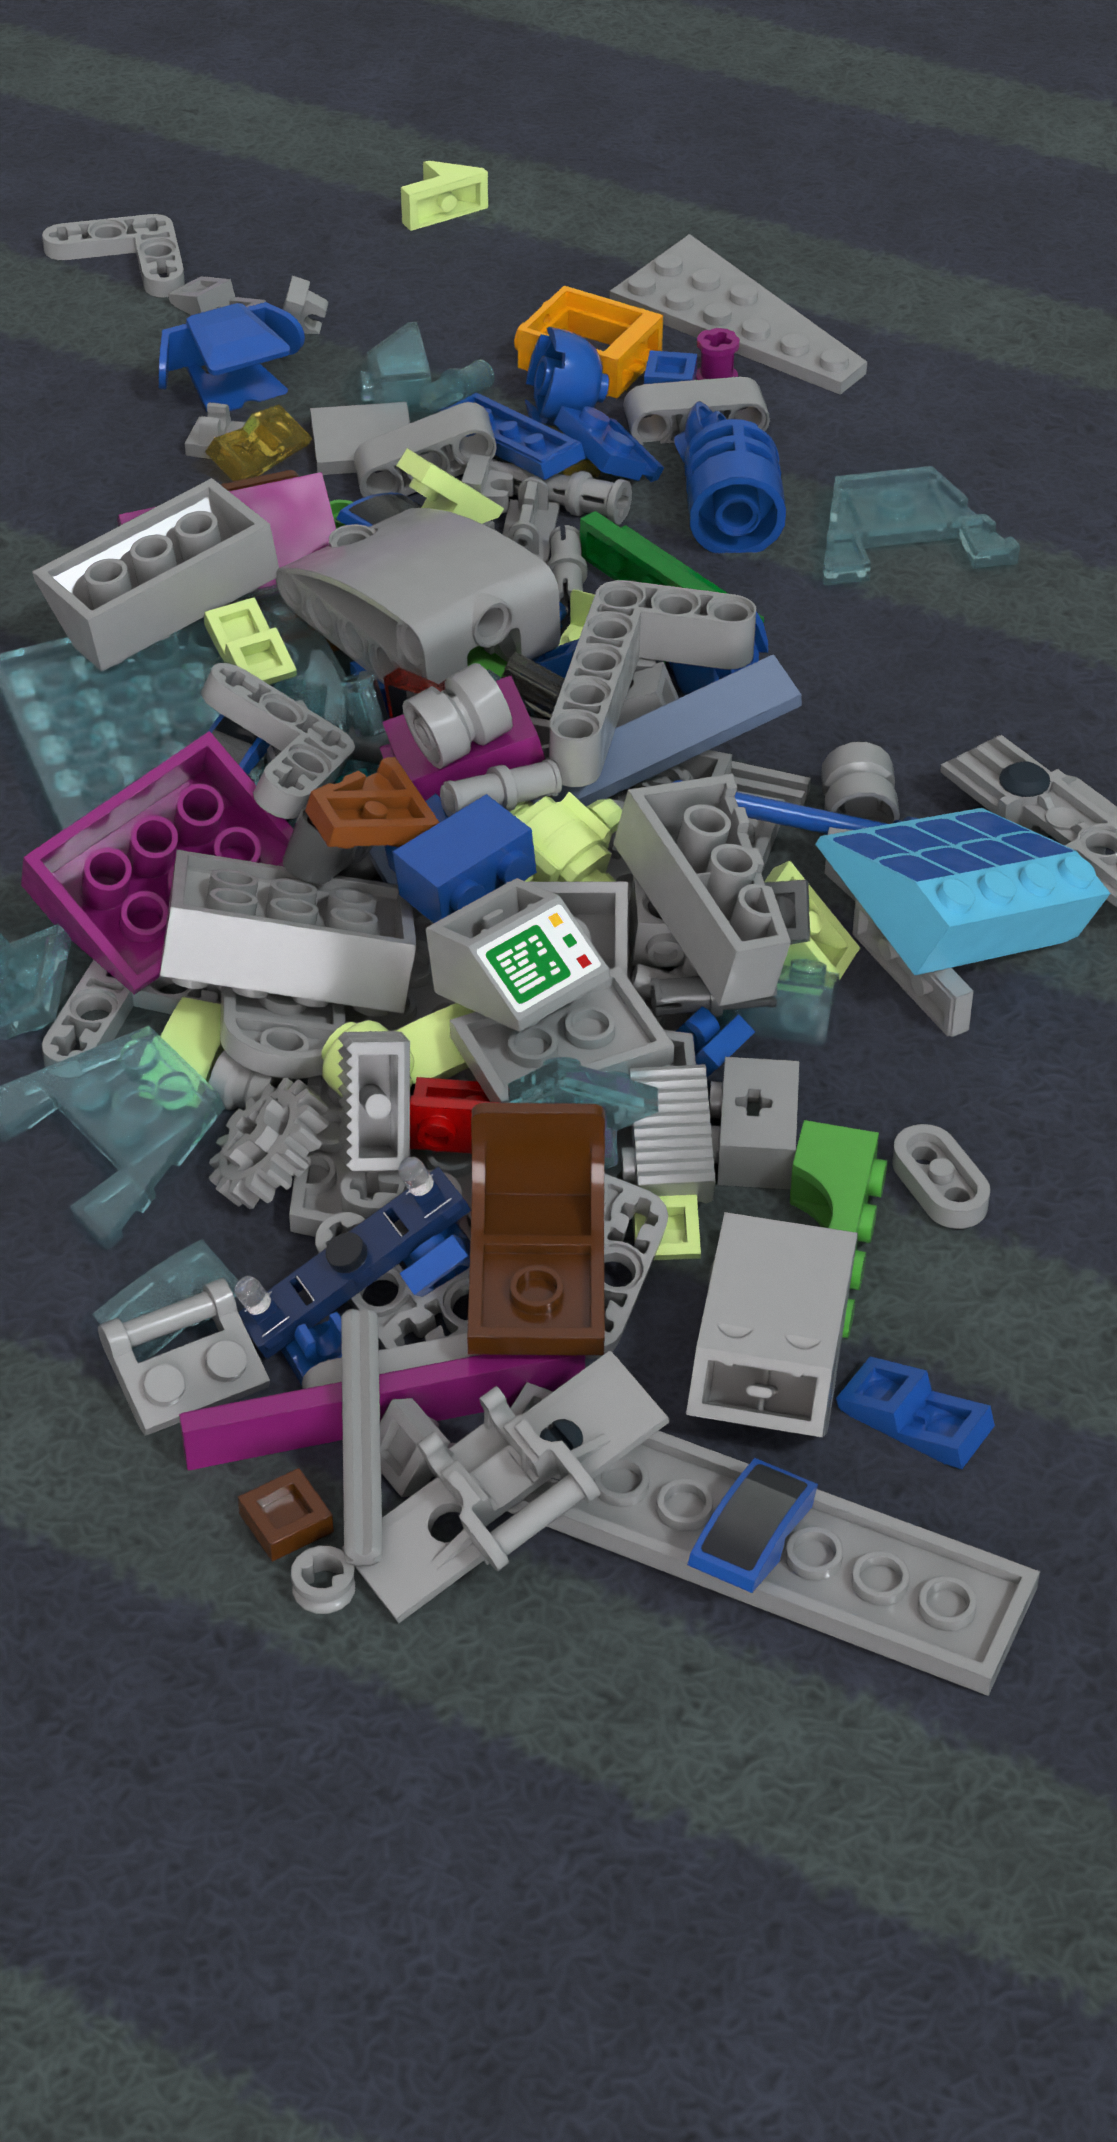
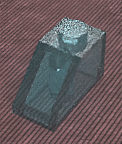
M408 322L367 352L368 372L359 373L363 402L371 401L372 404L407 402L408 413L432 410L431 372L418 323Z

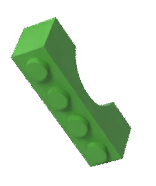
M804 1120L792 1164L790 1204L809 1214L821 1227L858 1233L850 1289L860 1291L866 1262V1252L857 1250L858 1242L871 1243L877 1205L868 1204L869 1196L882 1197L887 1171V1160L876 1158L879 1133ZM848 1299L842 1338L849 1339L855 1309L854 1299Z

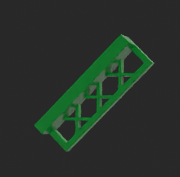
M597 511L580 518L581 556L612 579L727 593L628 526L619 527ZM758 613L764 623V617Z

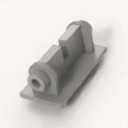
M530 476L520 483L518 500L510 499L502 535L520 544L547 564L551 552L549 535L556 528L560 503L549 502L548 486L542 478Z

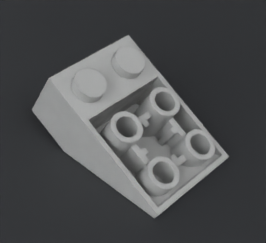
M724 1212L696 1346L686 1415L816 1437H823L827 1434L858 1233Z

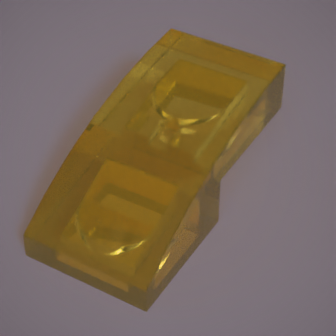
M279 404L251 414L243 428L215 437L205 453L232 481L260 476L306 447L313 438Z

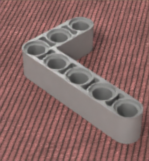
M615 580L601 585L595 593L550 719L549 759L557 764L562 778V785L567 787L587 786L597 781L601 775L639 658L719 669H738L750 664L754 654L755 604L748 598L735 594L627 580Z

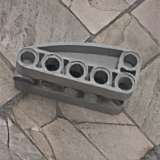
M410 508L370 527L358 524L339 527L330 534L328 546L280 567L276 571L277 588L285 604L371 675L377 677L386 687L391 685L418 694L433 686L441 692L445 690V681L449 676L468 667L467 655L471 649L479 645L484 647V650L490 655L496 653L513 667H518L557 648L560 644L559 590L556 578L550 567L523 546L494 529L449 511L432 508Z

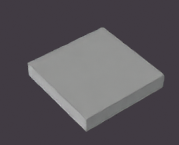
M407 402L310 408L317 473L322 472V475L356 473L354 455L362 443L410 424Z

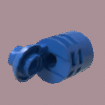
M696 402L688 414L685 431L674 438L677 451L684 462L691 531L697 542L713 553L763 551L778 539L785 526L786 505L777 447L772 438L765 431L758 428V424L742 419H726L720 411L713 413L703 402Z

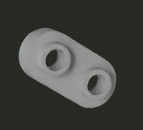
M918 1124L903 1129L894 1141L892 1166L895 1173L930 1218L942 1226L955 1229L969 1228L980 1223L988 1211L990 1185L952 1135L940 1127L928 1124ZM916 1160H928L930 1164H920Z

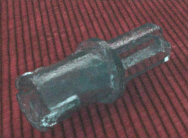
M478 359L461 369L450 368L444 371L440 379L423 386L419 390L422 398L419 401L420 407L423 410L429 409L432 413H437L476 392L478 393L487 387H491L495 379L492 367L488 362Z

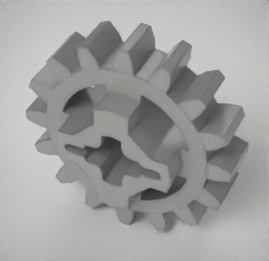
M283 1078L277 1089L271 1084L265 1086L262 1097L257 1102L250 1097L246 1101V1109L244 1111L238 1109L226 1124V1127L230 1129L229 1134L218 1138L216 1142L222 1150L210 1159L209 1164L216 1170L209 1179L217 1186V1191L238 1207L244 1204L249 1209H253L260 1198L266 1203L271 1202L276 1188L280 1185L288 1190L292 1186V1176L299 1178L312 1160L308 1157V1153L319 1149L322 1145V1142L316 1138V1135L328 1126L329 1121L323 1117V1114L328 1109V1105L321 1100V1097L299 1079L293 1083L288 1078Z

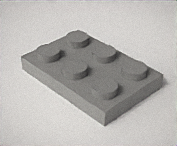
M620 966L609 969L610 979L587 992L581 999L568 1003L541 1019L535 1026L520 1032L477 1012L450 1020V1038L490 1102L553 1103L628 1078L629 1068L662 1067L674 1062V1044Z

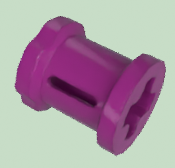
M714 328L704 330L698 335L697 347L701 351V367L696 372L697 380L738 377L737 370L734 369V353L739 349L740 339L734 331Z

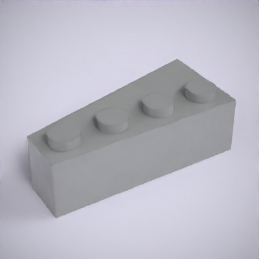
M733 773L629 789L613 844L718 1005L723 1006L773 996L791 941L773 889L764 883L761 874L764 862L759 848H752L747 833L750 822L745 808L738 807L735 799L738 787Z

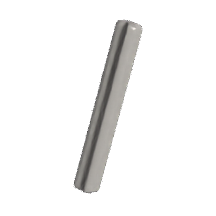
M349 1309L341 1316L344 1559L347 1563L354 1566L363 1564L375 1565L381 1561L383 1550L378 1315L371 1309Z

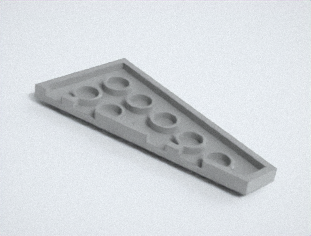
M690 234L610 290L611 300L662 314L663 325L696 338L702 331L714 328L734 331L740 339V346L738 351L735 352L736 354L840 395L866 375V360Z

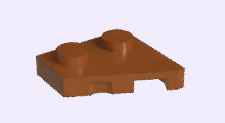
M387 757L381 760L378 771L368 777L358 770L344 776L340 783H329L311 791L305 812L327 846L350 849L355 846L379 845L401 847L440 823L396 757Z

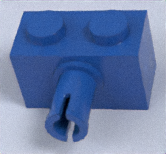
M487 794L392 851L399 895L433 923L507 884V882L516 878L525 881L537 873L532 829Z

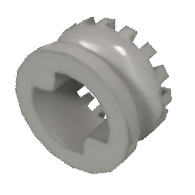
M316 1546L306 1549L296 1557L291 1567L292 1593L296 1603L304 1610L315 1614H329L341 1610L350 1603L355 1594L354 1565L346 1562L344 1551L339 1548ZM330 1571L338 1574L332 1577L331 1587L315 1588L309 1584L314 1583L315 1573Z

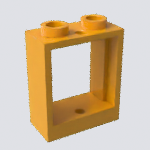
M563 286L549 300L545 301L526 322L520 324L514 338V347L518 350V368L526 371L529 369L531 356L538 338L541 334L549 336L546 329L548 327L568 330L582 337L609 344L610 346L605 351L596 350L602 361V373L608 374L609 377L607 396L618 398L646 370L650 350L662 351L663 315Z

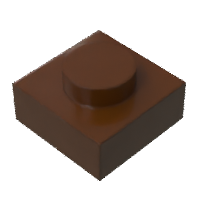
M300 1468L238 1496L240 1516L272 1562L334 1532L332 1513Z

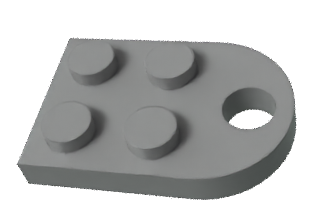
M221 986L220 1042L225 1052L233 1060L250 1070L278 1078L303 1079L322 1075V1049L336 1029L346 1023L344 1004L329 1002L325 1007H309L297 1003L293 1000L292 996L269 993L268 996L263 998H250L235 993L232 987Z

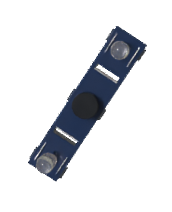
M405 1158L399 1164L398 1173L408 1188L349 1232L334 1237L326 1249L268 1291L252 1276H244L236 1282L235 1294L245 1307L238 1313L249 1336L267 1360L295 1340V1330L299 1325L306 1324L307 1328L310 1329L410 1256L423 1242L440 1234L471 1211L465 1199L439 1166L429 1173L418 1158ZM398 1220L409 1231L403 1236L394 1225ZM303 1289L307 1291L313 1300L309 1305H306L298 1294Z

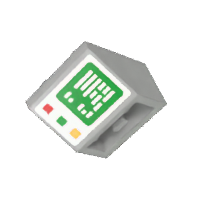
M518 878L426 927L435 993L519 1032L535 1026L544 1017L570 1002L581 999L587 992L610 979L608 966L561 897Z

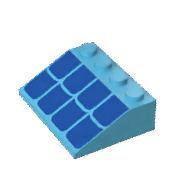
M983 808L823 835L819 837L815 844L914 975L1067 942L1080 935L1111 894L1096 876L1093 866L1082 858L1076 850Z

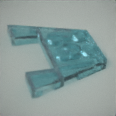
M933 466L835 476L826 555L824 558L823 583L824 585L868 581L870 579L871 563L864 548L959 538L975 569L1018 564L1020 545L1013 537L1010 536L1004 540L996 533V522L987 514L976 515L968 508V497Z
M147 1026L1 1085L0 1140L4 1143L35 1126L55 1110H60L118 1169L116 1173L70 1206L74 1217L105 1250H108L124 1237L121 1229L135 1211L144 1213L157 1195L153 1188L171 1165L180 1167L225 1109L220 1094L150 1026Z

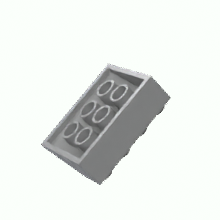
M182 850L176 851L161 960V977L171 978L173 983L192 989L205 988L208 984L232 987L235 993L250 998H263L268 996L269 993L292 996L293 1000L297 1003L309 1007H325L329 1002L353 1006L355 1011L368 1016L381 1017L388 1015L389 1012L404 1014L417 944L412 905L399 895L398 885L335 875L329 882L324 884H314L294 877L283 866Z

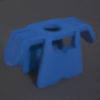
M267 302L249 307L242 303H235L191 315L186 319V324L162 330L159 357V389H167L169 371L186 367L206 412L209 402L228 404L229 411L242 408L247 401L261 402L284 395L288 392V389L260 363L298 352L305 342L303 328L293 315ZM205 365L210 374H207L201 366Z

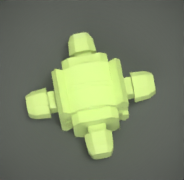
M568 792L561 802H555L551 797L545 796L534 805L531 801L518 803L514 810L509 811L532 829L537 873L526 879L525 882H616L609 873H606L612 854L608 851L612 834L617 831L622 809L612 799H599L585 806L571 792Z

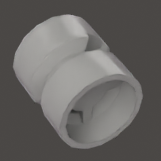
M473 663L449 676L445 681V690L440 692L431 686L405 700L402 705L406 723L415 742L428 761L439 769L469 754L472 741L484 746L511 731L513 727L510 709L502 691L489 672L478 663Z
M851 742L837 747L827 755L821 768L825 811L892 824L895 820H899L898 797L894 789V768L886 751L880 746L868 742Z

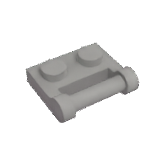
M224 1278L204 1284L202 1293L122 1323L119 1318H115L98 1325V1333L104 1351L144 1436L180 1423L179 1414L183 1412L228 1404L269 1387L270 1379L237 1311L231 1288ZM211 1317L219 1332L140 1363L137 1362L132 1351L133 1347Z

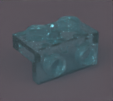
M59 924L12 943H9L0 933V1040H8L30 1030H40L56 1020L72 940Z
M808 959L791 960V966L783 965L777 983V996H773L777 1000L776 1007L768 1008L767 1006L723 1010L722 1016L715 1018L719 1023L720 1030L739 1014L755 1031L753 1035L823 1045L828 1035L830 1012L836 999L840 973L827 972V965L819 961Z
M571 1057L548 1059L543 1062L542 1067L508 1083L509 1103H581L602 1106L605 1110L604 1169L606 1170L618 1164L617 1131L659 1112L657 1087L633 1081L630 1075L624 1072H602L581 1066V1062L578 1059Z

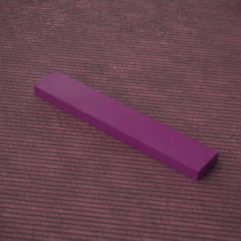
M475 1355L379 1374L380 1422L392 1399L413 1398L425 1414L436 1421L481 1413L484 1410L479 1398L495 1386L502 1391L509 1407H512L527 1382L554 1392L585 1369V1355ZM342 1382L179 1414L183 1450L188 1471L343 1440Z

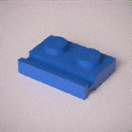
M564 406L561 407L554 424L565 435L582 443L585 456L601 472L637 481L640 480L642 474L650 482L659 479L664 467L616 419L609 418L601 411L585 406L582 411Z

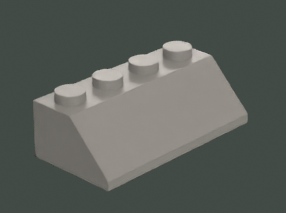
M211 478L32 571L36 584L74 648L102 672L203 618L206 611L223 607L247 593L254 592L260 586L276 578V571L279 565L270 524Z

